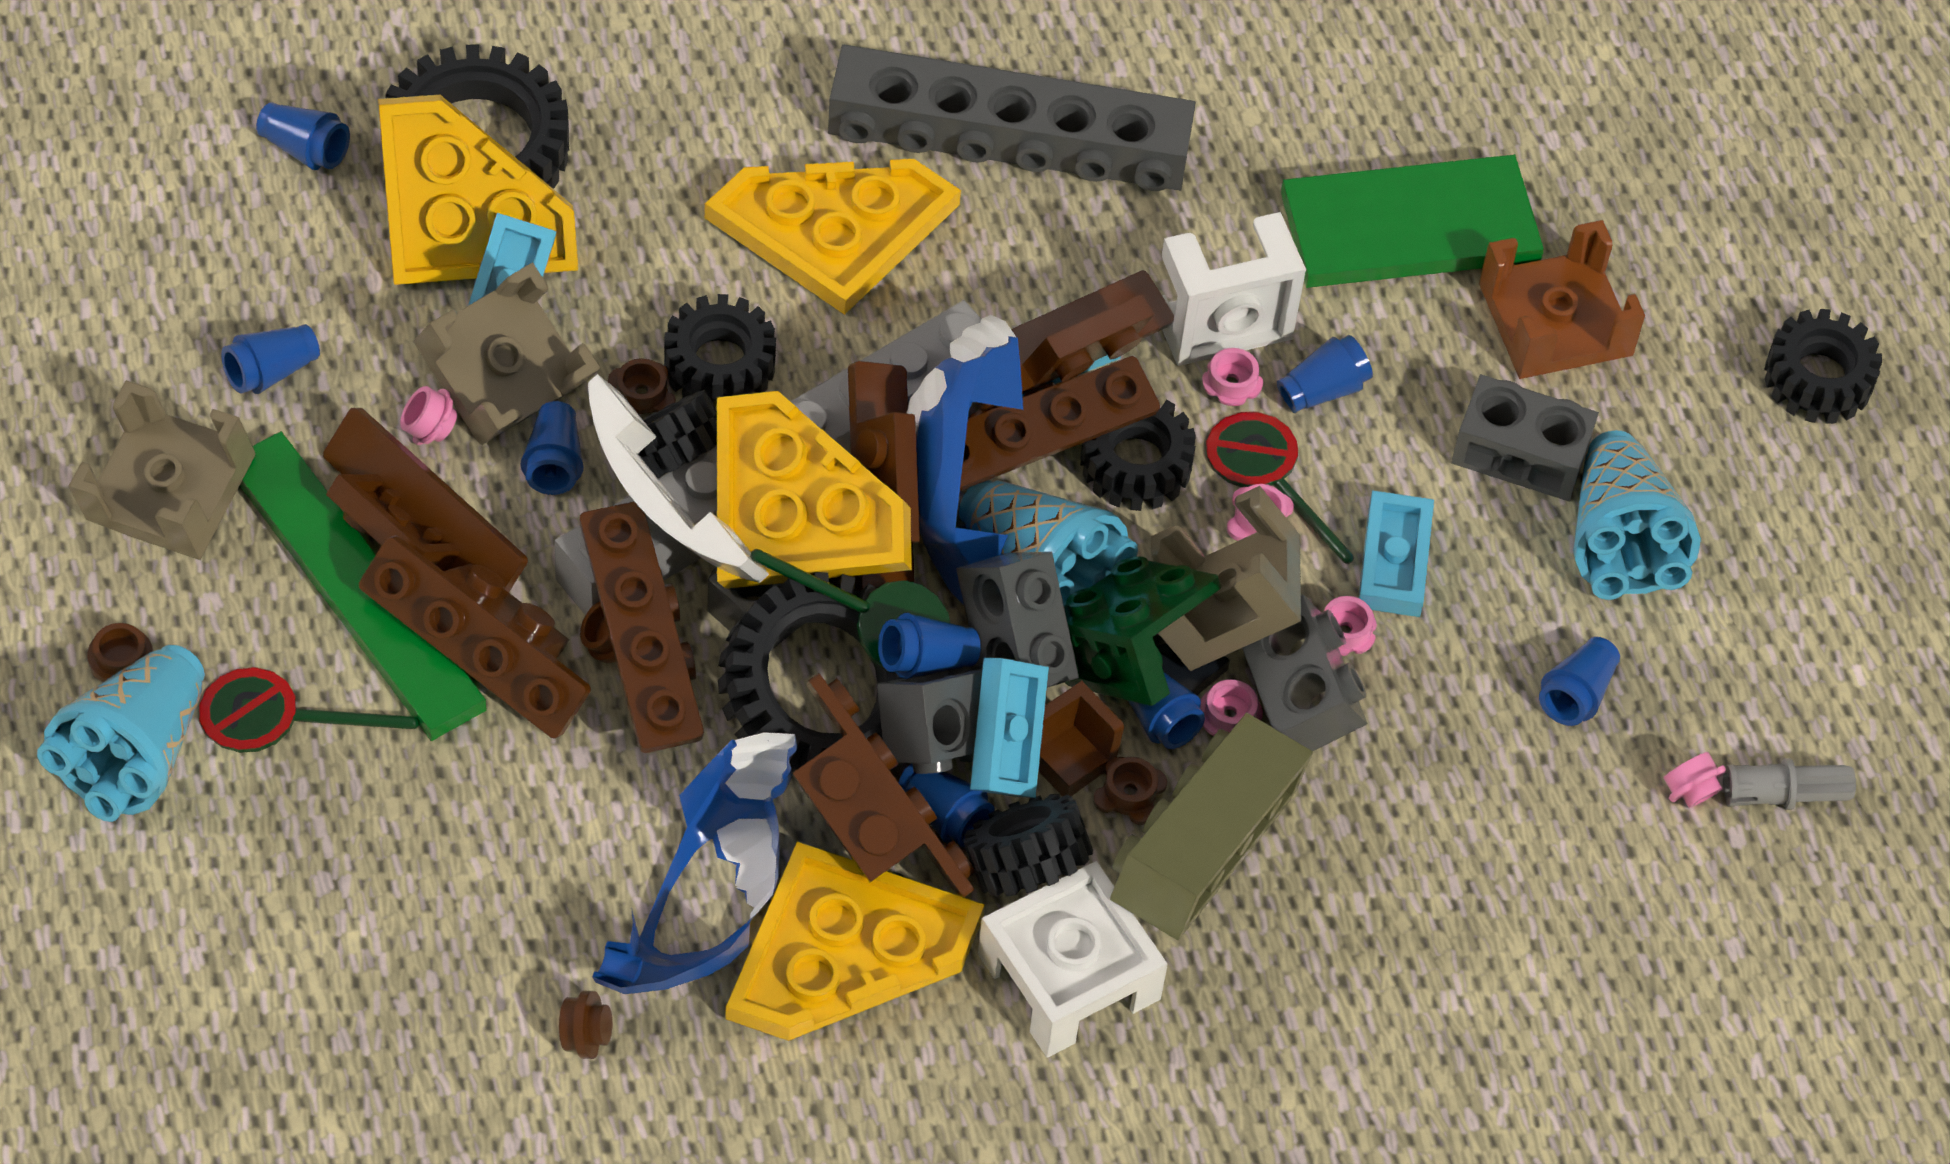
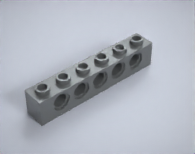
M842 44L829 99L828 134L842 136L845 140L852 143L875 141L900 145L905 150L913 153H924L931 150L960 155L963 159L976 163L993 160L1018 164L1023 169L1031 172H1042L1049 169L1078 174L1081 178L1093 182L1111 179L1135 183L1149 191H1161L1164 189L1181 191L1196 101Z

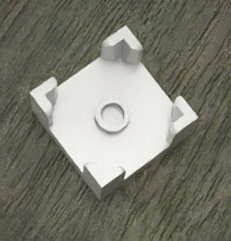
M1281 212L1256 217L1253 221L1254 230L1266 255L1265 258L1213 270L1209 269L1194 234L1185 233L1164 238L1162 259L1178 297L1176 301L1168 302L1166 296L1162 295L1174 314V322L1169 327L1163 329V333L1177 366L1211 359L1216 353L1227 348L1250 350L1293 339L1306 268Z
M1097 861L1079 869L1071 876L1059 879V882L1053 885H1047L983 917L981 921L978 955L994 979L1000 977L1003 964L1033 1009L1030 1033L1047 1058L1076 1043L1080 1020L1132 994L1130 1004L1132 1014L1161 1000L1168 964L1134 914L1110 900L1114 885Z

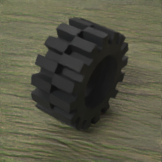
M718 294L717 304L713 305L709 304L707 295L698 297L695 311L688 303L679 308V318L672 315L668 322V332H665L664 366L668 369L669 385L676 392L682 388V398L693 395L698 391L706 390L712 403L713 400H717V397L753 394L754 391L756 393L766 392L768 380L773 381L775 374L776 337H774L775 328L772 321L765 322V312L759 306L749 313V300L741 297L738 298L735 306L728 305L729 294ZM723 340L737 344L742 349L744 356L733 363L712 364L699 358L696 352L704 343Z
M1809 309L1799 313L1797 322L1792 316L1785 320L1781 330L1778 328L1774 336L1764 368L1767 371L1764 378L1766 387H1774L1771 397L1778 404L1787 398L1789 402L1785 411L1795 416L1800 408L1808 412L1805 421L1812 423L1816 422L1818 414H1824L1826 424L1837 423L1840 412L1845 420L1855 417L1857 409L1859 408L1862 411L1868 404L1882 365V353H1876L1879 343L1875 336L1864 340L1868 328L1861 322L1854 328L1848 326L1851 316L1842 312L1838 321L1831 320L1830 309H1820L1817 319H1813ZM1810 354L1827 356L1843 367L1845 376L1839 378L1817 376L1807 370L1800 360Z
M706 390L686 396L680 401L666 406L659 412L647 416L643 421L656 435V438L643 448L638 455L654 475L660 478L665 473L678 469L679 466L686 462H691L698 458V455L714 448L717 445V411Z
M1166 399L1155 415L1082 443L1080 466H1084L1082 475L1086 484L1094 481L1093 492L1099 498L1109 491L1111 492L1109 504L1120 508L1123 498L1130 499V510L1141 511L1143 500L1149 499L1151 508L1156 509L1162 507L1164 495L1172 502L1179 496L1180 488H1186L1192 472L1196 446H1194L1196 435L1194 428L1188 429L1189 418L1184 412L1174 417V403ZM1126 439H1142L1156 445L1162 457L1160 460L1150 464H1133L1116 455L1114 448L1118 443Z
M1050 794L1044 800H1042L1041 795L1036 796V798H1030L1028 803L1022 805L1017 801L1008 804L1009 809L1003 812L997 809L988 814L989 820H978L974 823V829L967 830L964 834L965 839H963L981 891L984 894L989 892L990 896L995 897L1003 892L1006 897L1016 896L1020 889H1025L1026 893L1037 891L1038 885L1045 882L1048 886L1059 882L1058 876H1071L1077 872L1076 866L1085 865L1090 860L1089 856L1093 855L1094 851L1076 800H1073L1072 796L1069 795L1060 798L1059 794Z

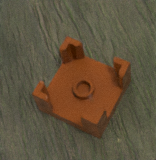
M1603 220L1577 225L1573 229L1567 255L1513 266L1518 248V242L1515 238L1490 242L1488 244L1479 285L1519 379L1634 355L1645 314L1636 294L1628 295L1623 311L1620 308L1605 274L1613 244Z

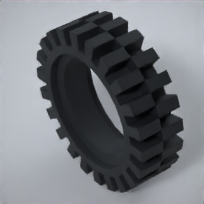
M479 44L466 45V59L461 60L456 59L453 46L440 49L441 65L436 66L427 54L417 60L418 75L406 67L398 75L399 87L391 84L385 94L386 98L441 95L451 104L468 99H483L504 104L516 111L526 121L531 131L529 141L515 157L553 189L559 183V170L565 172L569 151V120L566 99L562 100V89L556 80L549 83L548 71L540 64L529 72V57L517 52L511 63L506 64L505 48L492 45L489 59H480Z
M827 572L813 573L814 576L863 600H866L869 594L877 589L873 585L868 584L863 590L858 591L853 588L855 577L842 574L835 582H829ZM788 578L781 587L778 588L775 585L766 591L740 617L741 619L731 629L726 638L729 645L720 654L718 667L725 668V673L717 680L719 694L728 693L730 701L722 708L726 720L729 721L737 718L742 726L734 734L737 739L760 733L795 734L797 750L789 761L793 773L843 737L841 733H823L806 728L789 717L778 704L771 690L768 662L770 651L779 634L792 626L808 622L826 623L840 628L860 643L857 629L858 611ZM872 661L875 667L877 684L901 679L897 674L885 671ZM877 691L876 702L870 716L858 727L866 738L876 732L883 740Z

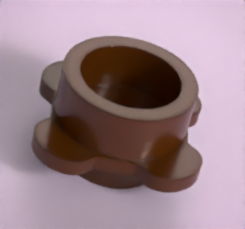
M644 358L633 359L625 363L621 368L614 369L608 376V383L624 396L638 415L652 412L657 413L674 402L676 403L674 394L668 392L667 389L668 369L661 363ZM644 388L647 390V393L638 394L636 390Z
M1112 758L1105 767L1107 776L1103 787L1098 788L1094 792V805L1103 813L1115 811L1129 816L1131 821L1137 825H1144L1154 808L1157 795L1165 792L1167 788V778L1162 771L1155 769L1148 761L1142 758ZM1127 787L1134 788L1136 793L1129 795L1124 789Z

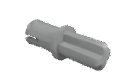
M1784 758L1781 764L1760 766L1726 765V772L1723 774V787L1727 807L1769 804L1784 805L1785 810H1792L1796 802L1849 801L1854 798L1856 790L1855 772L1850 766H1795L1791 758Z

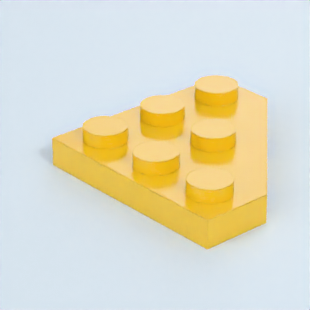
M427 95L378 99L394 285L476 279L497 213L557 231L545 273L578 271L575 216L573 205L443 96Z
M916 159L890 160L889 167L855 169L854 162L805 164V172L769 173V166L744 167L705 203L704 218L845 315L960 205L961 190Z
M779 391L717 397V517L734 530L751 552L754 549H760L809 574L827 572L829 578H837L842 574L857 576L912 570L911 508L903 499L882 483ZM763 566L769 575L758 583L740 578L717 567V582L725 589L784 583L788 577Z
M796 842L728 1000L725 1019L790 1041L958 974L963 969L980 927L985 904L965 897L962 898L959 895L887 871L869 883L853 860Z

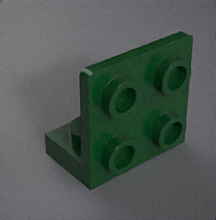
M1136 556L1116 563L1111 568L1109 575L1090 588L1081 589L1071 594L1066 600L1064 610L1079 678L1067 681L1065 684L1073 687L1083 681L1095 693L1149 706L1158 703L1170 694V690L1162 668V656L1155 646L1153 636L1219 591L1222 586L1218 575L1193 570L1186 565L1174 566L1149 561L1145 557Z

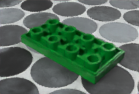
M1515 154L1283 179L1281 196L1293 241L1306 268L1304 277L1306 288L1483 268L1488 244L1510 238H1515L1518 242L1513 265L1542 259L1543 244Z

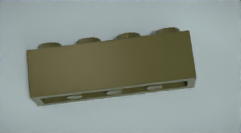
M1247 712L1230 733L1222 728L1219 729L1203 754L1201 762L1204 764L1199 767L1191 763L1186 768L1173 791L1172 797L1174 800L1170 803L1162 798L1153 808L1142 830L1144 833L1143 837L1140 839L1133 834L1130 835L1119 850L1112 869L1120 873L1110 900L1174 939L1179 940L1290 802L1297 791L1313 751Z

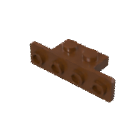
M1144 270L1139 271L1011 329L1014 335L1018 337L1022 394L1057 378H1060L1062 382L1070 380L1087 370L1094 361L1104 356H1108L1110 360L1118 358L1136 347L1143 338L1169 327L1174 322V314L1150 275ZM976 402L982 411H987L997 406Z
M1129 356L1057 385L1054 382L1041 385L1022 397L1023 410L996 406L987 411L979 409L971 414L967 422L960 491L1155 415L1160 409V402L1138 359L1134 356Z
M857 361L848 366L851 455L911 508L912 570L855 576V589L861 591L868 584L879 588L887 582L906 580L914 583L913 543L920 542L916 425L915 414H907V370L902 365Z
M363 408L349 409L323 452L324 459L341 473L338 474L326 495L344 511V520L357 531L371 535L381 546L388 537H400L442 571L467 564L487 567L504 580V589L510 592L528 563L527 556Z
M634 501L581 513L579 524L640 751L642 753H650L701 741L704 735V728L691 680L696 679L694 657L689 642L680 643L675 622L680 621V609L676 591L672 583L664 585L645 512Z
M392 536L386 538L361 578L359 588L550 738L554 739L562 736L591 692V687L556 659L570 639L554 628V619L540 607L530 603H522L504 589V580L487 567L467 564L442 571L400 537Z
M820 673L809 679L807 687L843 737L793 772L792 776L868 882L871 883L922 846L957 895L964 898L973 892L974 888L968 881V878L975 874L974 867L953 840L945 846L942 845L929 826L937 817L918 789L913 786L904 792L890 772L891 769L898 765V762L881 737L875 732L866 738L851 718L860 709L843 684L837 678L827 684Z

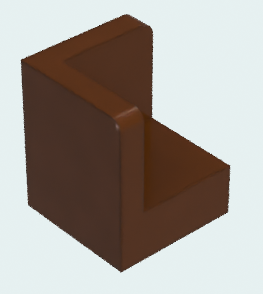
M1083 681L1045 705L1038 772L1062 797L1065 795L1073 796L1105 773L1107 762L1118 755L1124 731L1123 722Z

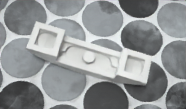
M598 374L588 382L589 402L600 444L620 483L636 504L660 528L703 560L740 578L758 583L763 581L769 573L761 564L751 559V551L731 527L711 512L696 525L638 455L643 448L656 438V435L616 388Z

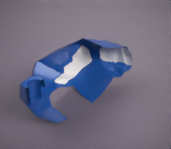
M993 315L984 317L980 323L967 327L961 337L950 343L951 358L943 360L924 378L918 390L911 396L907 414H915L920 536L933 564L949 591L963 605L956 568L1001 555L1008 535L956 528L969 409L972 402L1023 410L1018 337L1014 335L1006 321Z
M760 733L731 740L679 795L687 829L642 933L639 937L632 911L633 925L630 943L607 941L603 963L599 971H594L592 976L595 983L622 994L666 990L714 973L730 964L749 946L750 921L773 898L779 877V826L773 799L782 795L791 781L792 768L789 761L797 750L795 734ZM710 839H713L717 858L736 865L735 886H737L738 890L745 893L747 904L754 907L750 914V920L721 944L711 949L674 955L661 953L653 945L655 930L669 892L694 853Z

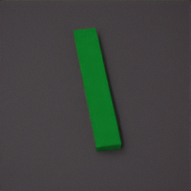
M280 431L255 444L253 449L256 455L240 484L241 489L409 713L419 720V726L430 741L487 711L486 699L462 668L359 588V582L376 554L360 533L344 520V512L326 495L328 491L284 433Z

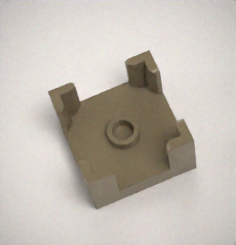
M533 262L507 277L496 290L456 313L455 309L430 322L413 341L443 389L450 392L453 405L481 445L486 444L537 413L545 403L557 401L580 387L601 369L584 343L577 346L570 353L538 303V300L548 291V286Z
M126 380L113 403V410L124 432L105 468L97 480L90 465L82 462L68 487L86 520L147 543L201 560L256 453L239 417L212 409L210 417L216 430L167 415L154 390Z
M1261 486L1253 488L1235 498V506L1257 532L1207 556L1201 552L1180 526H1172L1151 536V557L1154 562L1174 566L1186 565L1193 570L1217 574L1222 586L1219 591L1158 633L1190 671L1301 621L1300 534Z

